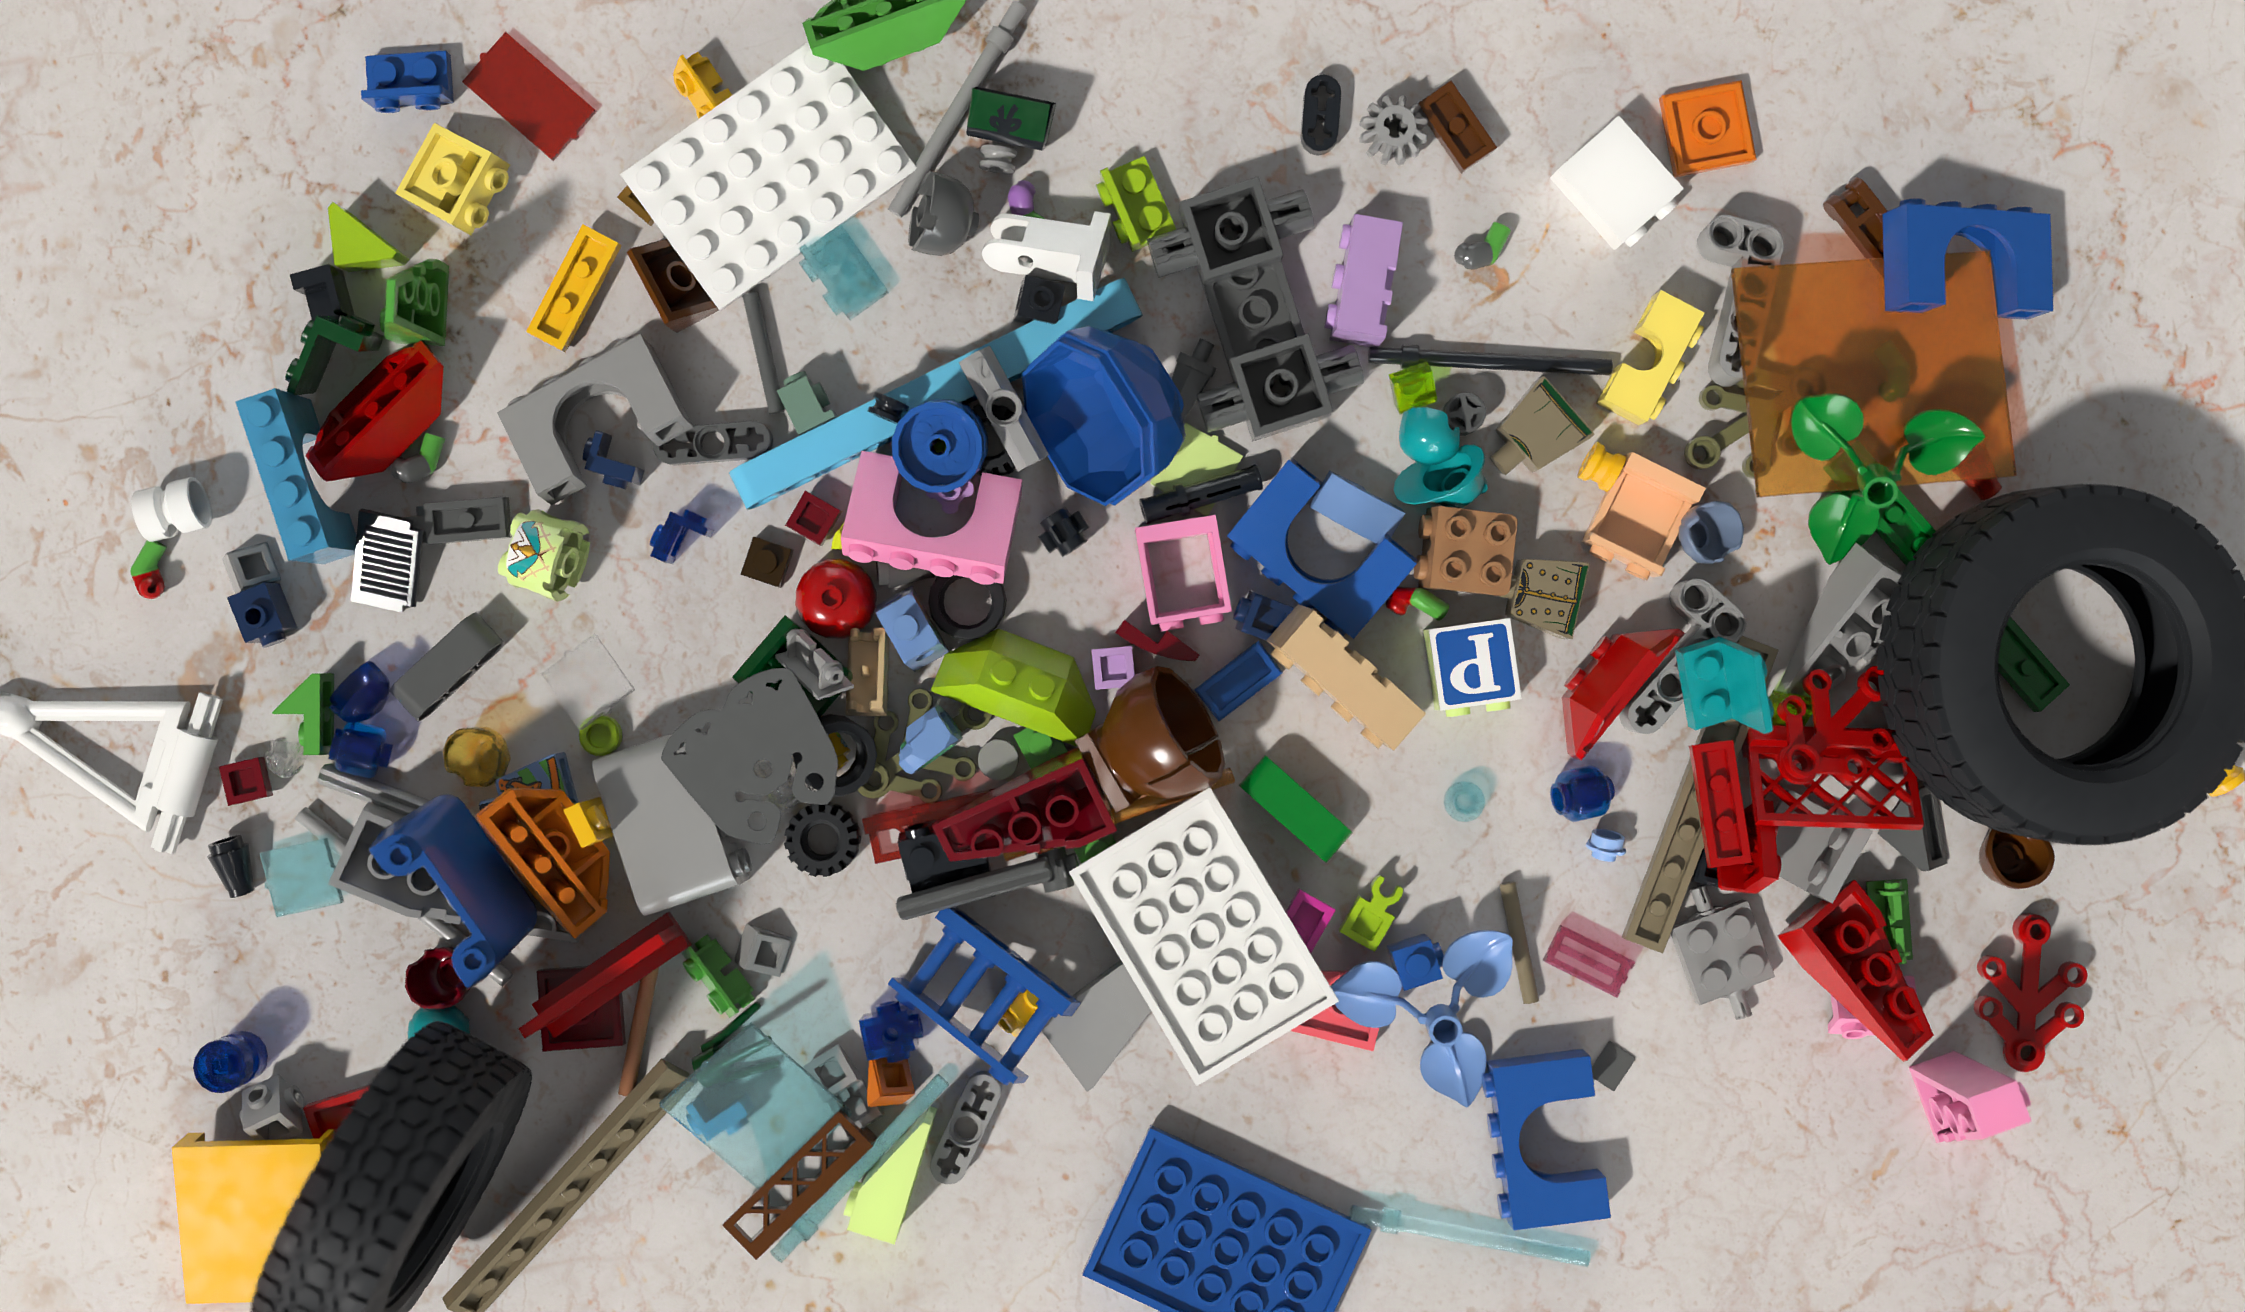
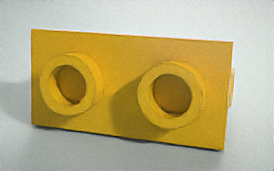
M699 52L694 53L687 60L684 55L679 56L673 72L674 83L680 94L689 98L696 109L698 119L732 96L728 88L716 94L713 92L712 89L722 85L723 80L708 57H702Z

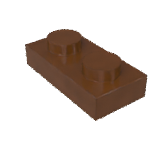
M1452 80L1418 103L1421 106L1419 113L1422 117L1428 119V126L1461 174L1496 150L1497 146Z

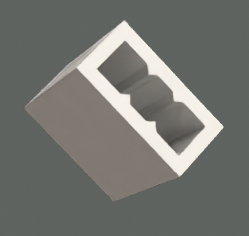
M1619 115L1564 163L1550 178L1613 250L1624 242L1629 248L1648 232L1644 224L1654 215L1661 220L1679 204L1674 197L1684 189Z

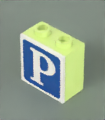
M1510 618L1423 630L1434 710H1445L1446 717L1471 714V706L1486 705V711L1511 708L1510 701L1522 699Z

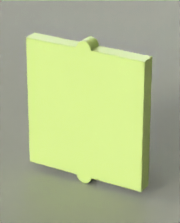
M1185 423L1186 436L1170 465L1156 475L1150 484L1163 492L1173 490V485L1181 483L1184 487L1235 471L1243 456L1220 443L1218 436L1213 435L1210 437L1190 424ZM1215 503L1194 510L1204 516H1208Z

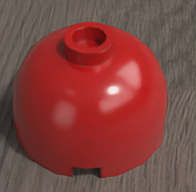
M827 559L814 564L802 575L796 588L795 606L801 621L812 632L825 638L845 639L850 636L851 629L857 628L862 631L871 622L876 608L877 591L872 578L861 566L845 559Z

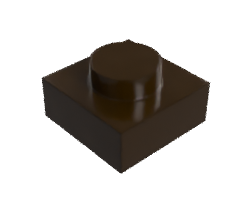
M753 536L740 575L781 588L794 550Z

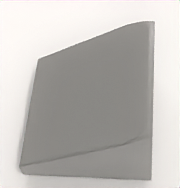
M267 542L227 552L223 557V562L235 594L264 582L275 583L281 580Z
M746 924L734 961L745 970L780 977L792 938L755 925Z

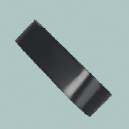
M1325 74L1313 77L1307 83L1303 96L1301 144L1307 152L1316 156L1325 155L1332 150L1337 141L1339 131L1341 87L1336 79ZM1323 85L1326 86L1327 93L1333 94V97L1327 99L1325 110L1319 111L1318 97L1311 96V93L1317 92L1319 86ZM1317 119L1324 120L1323 132L1330 134V138H1325L1322 145L1315 144V138L1308 136V133L1314 132Z

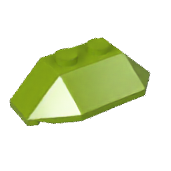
M999 628L946 653L931 688V691L1076 747L1078 746L1075 740L1090 731L1096 714L1095 707L1074 657Z

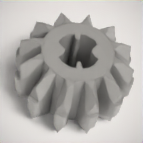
M1389 95L1383 96L1382 107L1372 102L1367 108L1370 116L1362 117L1359 123L1362 128L1367 130L1360 135V142H1373L1367 151V155L1372 157L1378 151L1382 152V165H1387L1391 155H1394L1398 165L1405 163L1406 154L1416 158L1420 153L1417 144H1425L1428 138L1427 134L1420 131L1427 126L1428 119L1425 117L1415 118L1421 108L1418 103L1413 104L1410 109L1404 107L1407 101L1405 95L1399 97L1396 105H1393ZM1390 123L1398 125L1397 131L1399 133L1396 138L1389 136Z

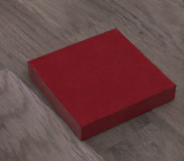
M587 966L539 969L536 971L538 999ZM622 993L555 1038L547 1027L542 1028V1052L625 1045L626 1036Z

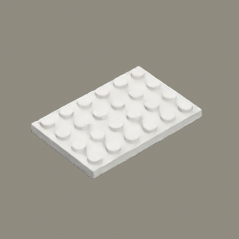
M807 42L620 175L716 307L721 311L900 184L917 167L845 66L813 55L809 42Z
M1211 787L1069 871V874L1196 1086L1339 1002V999Z

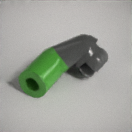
M1493 222L1484 241L1471 245L1462 243L1456 248L1454 254L1455 261L1470 270L1494 264L1511 230L1503 224Z
M425 432L419 454L407 459L398 457L391 465L392 475L403 483H414L433 474L436 470L445 438Z

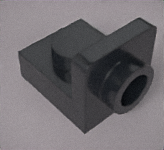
M1025 275L1021 282L1013 321L1028 324L1032 320L1052 325L1056 324L1064 295V284Z

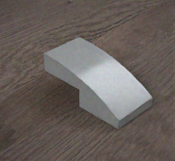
M837 1044L804 1066L822 1100L828 1101L834 1114L841 1109L861 1130L885 1115L880 1106L868 1107V1085L840 1045ZM842 1126L847 1137L851 1136L849 1132Z

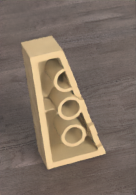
M1298 604L1266 640L1275 648L1271 655L1286 669L1289 670L1294 665L1305 674L1300 681L1317 696H1320L1323 691L1335 701L1330 707L1349 723L1354 718L1365 728L1360 734L1377 749L1384 744L1394 751L1426 713L1386 677L1382 678L1377 674L1379 672L1377 668L1355 650H1350L1347 647L1349 642L1337 631H1334L1325 623L1321 624L1324 619L1310 608Z

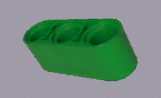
M1266 755L1238 785L1326 863L1353 834L1349 828Z

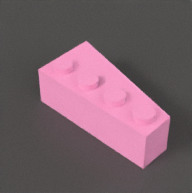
M1956 1051L1909 1067L1936 1143L1954 1140L1963 1141L1965 1139H1985L2031 1122L2027 1107L2031 1105L2030 1098L2025 1087L2020 1082Z

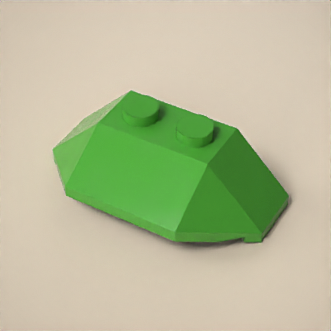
M831 0L820 8L814 17L808 18L802 24L813 55L865 71L940 43L966 0Z

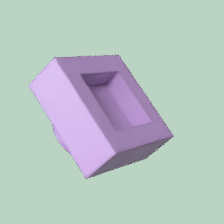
M1132 646L1091 649L1095 690L1121 688L1135 676Z

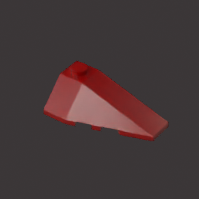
M1852 880L1841 887L1833 903L1821 900L1803 912L1777 937L1810 976L1902 1061H1907L1934 1034L1914 988L1909 987L1898 964L1902 962L1898 950H1892L1883 929V926H1886V922L1881 911L1857 881Z

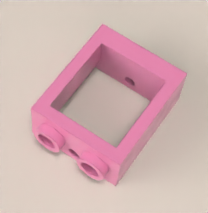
M1216 515L1135 528L1150 625L1159 624L1160 632L1184 628L1183 620L1199 617L1200 625L1223 622V613H1229L1232 610ZM1207 535L1218 604L1159 613L1148 544Z

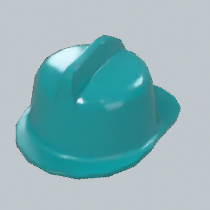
M1463 445L1459 447L1457 454L1452 459L1440 464L1427 465L1418 462L1411 464L1395 480L1393 490L1396 498L1403 503L1413 505L1433 501L1445 507L1463 508L1488 490L1487 481L1481 471L1485 462L1482 448L1476 445Z

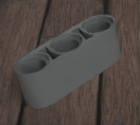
M477 612L472 613L457 624L401 676L389 691L416 721H421L433 713L504 646L505 642Z

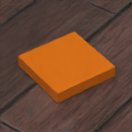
M1742 80L1666 94L1659 98L1674 178L1749 164L1757 160Z

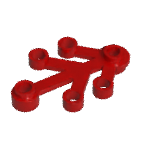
M1872 666L1863 672L1857 681L1858 690L1832 717L1829 699V689L1832 686L1831 677L1827 672L1820 669L1809 673L1803 679L1802 685L1804 691L1811 696L1814 735L1807 743L1805 742L1802 720L1807 710L1804 700L1799 696L1790 695L1778 704V716L1786 722L1788 746L1780 751L1777 758V766L1779 772L1787 781L1802 785L1813 780L1817 774L1840 775L1845 781L1855 782L1863 777L1868 770L1867 763L1863 757L1851 754L1842 759L1818 755L1827 746L1865 748L1869 754L1874 756L1881 755L1891 748L1893 744L1892 736L1883 728H1875L1872 731L1844 730L1871 701H1881L1878 675H1884V670H1877L1878 666ZM1812 678H1816L1821 682L1822 689L1815 687ZM1868 681L1875 684L1877 692L1870 687ZM1787 704H1791L1796 708V715L1788 711ZM1873 736L1878 737L1882 741V747H1878L1874 743ZM1792 759L1799 761L1802 767L1801 771L1794 766ZM1848 762L1856 766L1857 774L1849 770Z
M2023 913L2015 919L2012 927L2014 937L2023 944L2020 989L2007 975L2006 964L2002 959L1993 955H1985L1977 963L1979 975L1990 980L2018 1013L2017 1029L2002 1015L2003 1005L1994 997L1983 995L1977 998L1974 1003V1012L1979 1018L1986 1020L2003 1039V1057L2006 1063L2017 1071L2030 1072L2037 1069L2044 1061L2045 1045L2066 1027L2076 1028L2084 1021L2083 1009L2071 1002L2060 1003L2055 1008L2054 1016L2035 1030L2036 1015L2069 987L2077 988L2084 985L2087 981L2088 973L2081 964L2071 961L2064 962L2060 965L2057 974L2038 989L2042 945L2050 938L2051 926L2043 916L2034 913ZM2034 924H2038L2041 929L2040 934L2032 938L2030 929ZM1995 961L1997 970L1994 974L1988 975L1986 967L1989 962ZM2075 967L2078 973L2077 978L2069 981L2067 977L2068 971ZM1991 1001L1994 1006L1993 1012L1985 1015L1983 1007L1987 1002ZM2073 1008L2074 1018L2066 1022L2064 1018L2065 1011ZM2029 1045L2031 1048L2030 1055L2022 1059L2020 1055L2021 1049Z

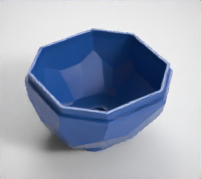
M1090 326L1073 329L1063 333L1028 365L1027 369L1022 373L1024 409L1049 453L1047 457L1067 488L1104 506L1109 504L1117 505L1167 468L1185 439L1186 433L1181 415L1184 408L1183 398L1157 355L1147 345L1139 344L1137 341Z

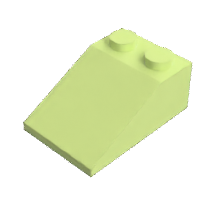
M930 1106L868 1171L863 1183L855 1182L843 1214L851 1217L847 1227L848 1231L895 1245L906 1215L938 1108Z

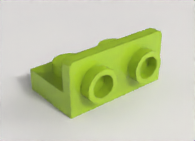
M1145 156L1110 171L1108 168L1100 170L1102 182L1096 184V188L1104 206L1112 205L1118 219L1113 221L1112 224L1121 245L1128 242L1132 252L1148 246V238L1176 230Z

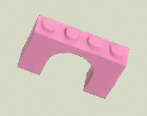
M861 451L841 534L842 555L849 556L852 560L862 563H868L872 560L889 563L892 567L901 570H910L912 568L929 570L934 575L940 577H951L953 575L968 577L979 584L988 585L994 582L1004 584L1021 502L1022 479L982 472L975 508L966 525L948 536L937 538L924 537L904 527L895 514L903 476L899 473L893 457Z

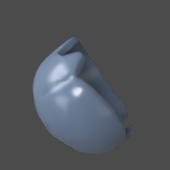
M1722 501L1700 503L1692 507L1684 515L1679 526V540L1683 551L1697 563L1714 564L1715 562H1723L1726 555L1738 550L1743 543L1744 525L1740 513L1731 503Z

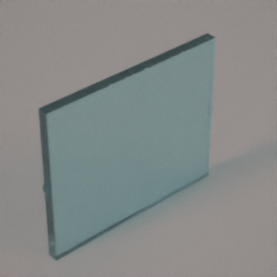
M752 1022L711 1058L705 1060L696 1071L659 1102L660 1107L757 1189L840 1109L848 1117L852 1115V1111ZM838 1123V1124L828 1133V1135L831 1134V1133H832L837 1127H839L841 1124Z

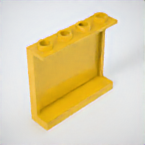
M328 1129L319 1139L205 1141L204 1132L187 1133L172 1147L186 1304L252 1302L259 1275L263 1271L262 1267L269 1251L272 1249L276 1235L307 1177L314 1169L327 1144L334 1137V1129Z

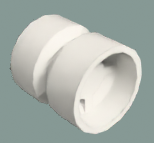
M194 477L169 482L166 485L165 491L159 486L135 491L132 495L131 505L135 523L142 536L149 542L174 537L178 530L182 533H190L208 528L211 525L212 513L209 499L201 483Z

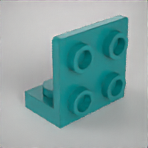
M1720 636L1675 650L1688 727L1699 730L1734 719L1763 734L1773 731L1771 717H1773L1774 708L1767 695L1765 683L1767 666L1760 653Z

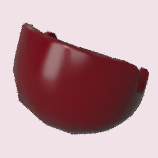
M451 946L427 949L419 960L408 965L405 989L412 1002L423 1009H444L459 1003L467 995L471 987L467 989L452 965V955L455 948Z

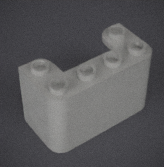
M697 728L696 732H701L700 728ZM672 734L592 761L595 781L635 901L643 916H648L738 886L750 879L748 872L752 871L751 860L746 848L739 849L736 843L729 842V835L710 819L661 760L662 751ZM684 741L680 744V750L674 752L675 756L686 754Z

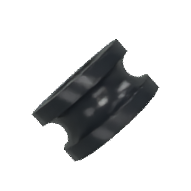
M875 392L873 397L876 403L874 406L869 407L867 412L891 423L898 424L901 420V414L904 411H908L909 406Z

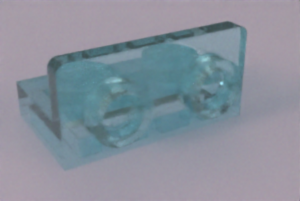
M839 225L809 248L806 244L798 248L805 257L799 264L812 282L820 278L828 290L822 296L836 316L844 312L847 318L852 320L889 293L842 225Z

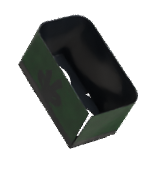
M973 87L966 134L972 137L1002 143L1006 142L1007 144L1043 151L1047 146L1056 103L987 88Z

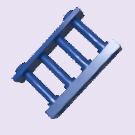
M957 906L941 910L935 918L945 925L942 929L944 933L942 938L910 982L905 978L892 977L888 985L897 991L895 998L901 1004L913 1011L917 1007L989 1064L991 1067L988 1072L995 1079L1005 1085H1008L1010 1082L1012 1084L1025 1083L1029 1076L1016 1067L1051 1017L1056 1018L1058 1014L1061 1016H1073L1081 1002ZM966 941L976 949L973 953L975 959L943 1004L939 1006L924 994L923 991L957 943L962 944ZM997 965L1007 973V976L1004 978L1007 983L971 1031L958 1021L954 1015L988 968L993 969ZM1026 990H1029L1039 998L1036 1003L1038 1008L1003 1056L987 1044L985 1040L1020 992L1025 993Z

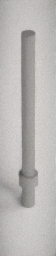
M1014 0L998 27L993 26L986 37L985 42L987 45L916 161V170L906 178L890 204L888 210L901 218L919 190L924 176L933 167L968 109L972 88L981 87L1000 54H1006L1014 40L1012 34L1027 11V8L1021 3Z

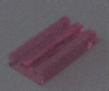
M1561 924L1543 958L1544 962L1618 998L1621 992L1619 989L1622 983L1625 984L1628 978L1627 973L1629 969H1632L1635 961ZM1566 936L1620 963L1618 971L1563 944L1564 937ZM1557 951L1614 978L1611 985L1555 958Z

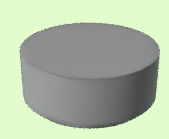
M994 739L987 742L978 754L980 770L985 776L994 780H1002L1011 776L1019 763V755L1013 744L1003 739Z

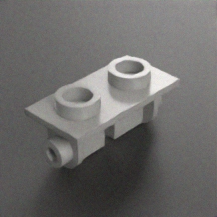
M792 629L788 632L786 636L787 651L776 654L775 658L786 669H791L796 679L817 700L854 688V684L844 676L842 665L838 661L833 660L823 649H816V643L810 638V634L806 630Z

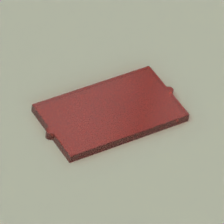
M506 31L487 53L480 54L481 60L462 81L552 161L560 155L572 140L579 139L578 133L597 112Z

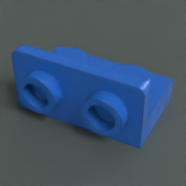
M447 51L365 56L367 90H361V99L375 108V111L380 113H396L400 111V106H415L416 109L430 111L440 109L441 104L454 103L451 55Z

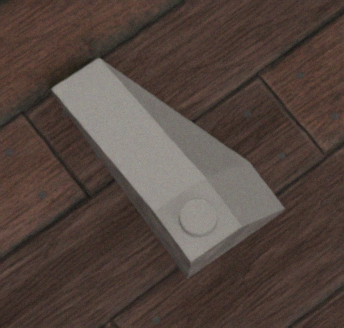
M1855 543L1830 575L1776 692L1783 698L1790 695L1799 696L1804 700L1808 709L1812 706L1811 696L1804 691L1802 682L1809 673L1817 669L1827 672L1832 680L1830 692L1845 680L1846 671L1862 658L1867 662L1878 654L1875 648L1883 642V640H1879L1884 615H1891V612L1886 611L1894 587L1902 586L1897 583L1902 573L1877 555ZM1812 678L1815 687L1822 689L1821 682L1816 678Z

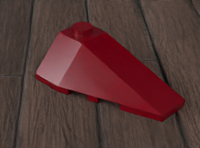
M1078 747L1036 766L932 823V828L950 862L997 857L1001 853L1019 851L1034 853L1041 852V849L1065 847V849L1080 848L1117 831V826L1104 791Z

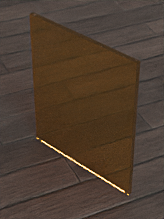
M1990 250L1945 253L1946 304L1923 313L1885 311L1884 258L1731 269L1757 498L1859 490L1857 484L1859 472L1842 448L1829 460H1816L1801 451L1792 433L1791 415L1796 402L1805 396L1828 393L1845 395L1859 405L1863 413V429L1855 439L1848 443L1866 466L1882 464L1892 471L1900 448L1909 444L1904 436V426L1912 417L1926 410L1945 409L1957 412L1972 420L1983 431L1985 435L1984 440L1978 443L1959 465L1943 474L1927 475L1917 471L1911 465L1908 453L1900 472L1902 479L1896 482L1897 486L2017 476Z

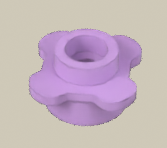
M968 481L965 485L954 489L950 494L947 492H926V495L929 498H935L942 505V510L945 513L954 514L958 511L959 504L963 502L965 497L973 495L974 486Z

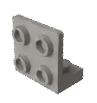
M1786 790L1796 799L1801 796L1792 790ZM1807 798L1802 802L1813 814H1825L1828 811ZM1780 799L1774 813H1784L1789 806ZM1779 826L1776 836L1777 854L1780 856L1782 863L1779 877L1819 899L1833 903L1873 831L1864 828Z

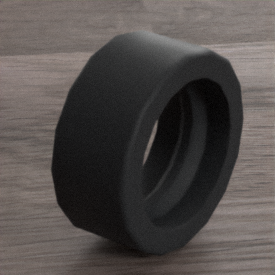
M956 575L951 577L937 576L930 588L928 605L931 617L940 630L954 638L972 640L983 637L998 627L1005 615L1007 603L1004 586L1001 583L994 582L985 585L990 591L992 599L991 609L986 618L978 624L967 626L953 621L946 613L944 606L945 592L948 587L956 580L966 577Z
M828 714L818 717L827 735L843 732L851 736L856 744L855 760L845 773L836 778L834 796L841 797L854 793L867 783L875 769L877 758L875 742L864 727L845 716ZM799 752L793 754L796 769L798 762L802 760V755ZM818 773L809 774L805 780L807 784L816 790H820L824 784L822 776Z

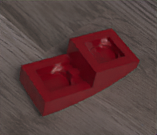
M1124 620L1115 632L1131 644L1166 658L1196 661L1200 654L1168 631L1156 643Z

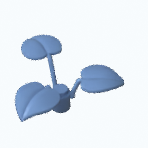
M1479 930L1465 934L1452 942L1447 948L1442 961L1445 974L1457 981L1453 986L1451 1003L1449 1005H1434L1426 1014L1421 1013L1404 998L1398 997L1402 988L1398 973L1388 964L1379 961H1367L1358 964L1331 985L1332 990L1339 999V1002L1335 1005L1352 1021L1370 1028H1380L1391 1024L1396 1016V1005L1402 1006L1420 1024H1425L1432 1043L1424 1049L1420 1059V1071L1425 1082L1435 1091L1452 1098L1464 1107H1469L1482 1086V1073L1486 1071L1487 1058L1481 1041L1472 1033L1463 1032L1462 1025L1456 1014L1460 1010V991L1464 986L1470 995L1480 998L1493 996L1500 992L1509 981L1512 972L1513 939L1504 932Z

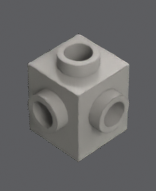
M279 1074L243 1090L242 1109L239 1113L243 1130L254 1140L290 1139L303 1133L302 1108L305 1105L304 1097L297 1086H291Z

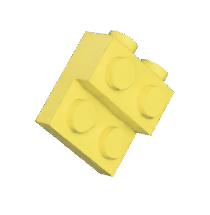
M434 123L395 194L463 232L472 235L475 228L482 227L488 220L489 210L487 206L493 195L501 192L506 187L509 179L507 170L510 164L492 152Z

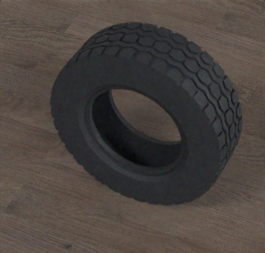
M441 1021L431 1022L418 1030L413 1037L411 1036L401 1046L400 1050H397L389 1059L385 1067L379 1071L369 1084L367 1090L362 1093L354 1104L351 1112L345 1117L335 1132L334 1137L327 1144L316 1162L317 1164L300 1189V1193L287 1213L285 1221L280 1227L272 1244V1249L269 1251L262 1267L263 1271L259 1275L255 1287L256 1291L252 1298L251 1312H409L452 1249L453 1244L458 1239L492 1179L525 1107L532 1083V1071L522 1062L510 1057V1055L497 1050L495 1047L476 1037L474 1038L465 1031H461L448 1023Z

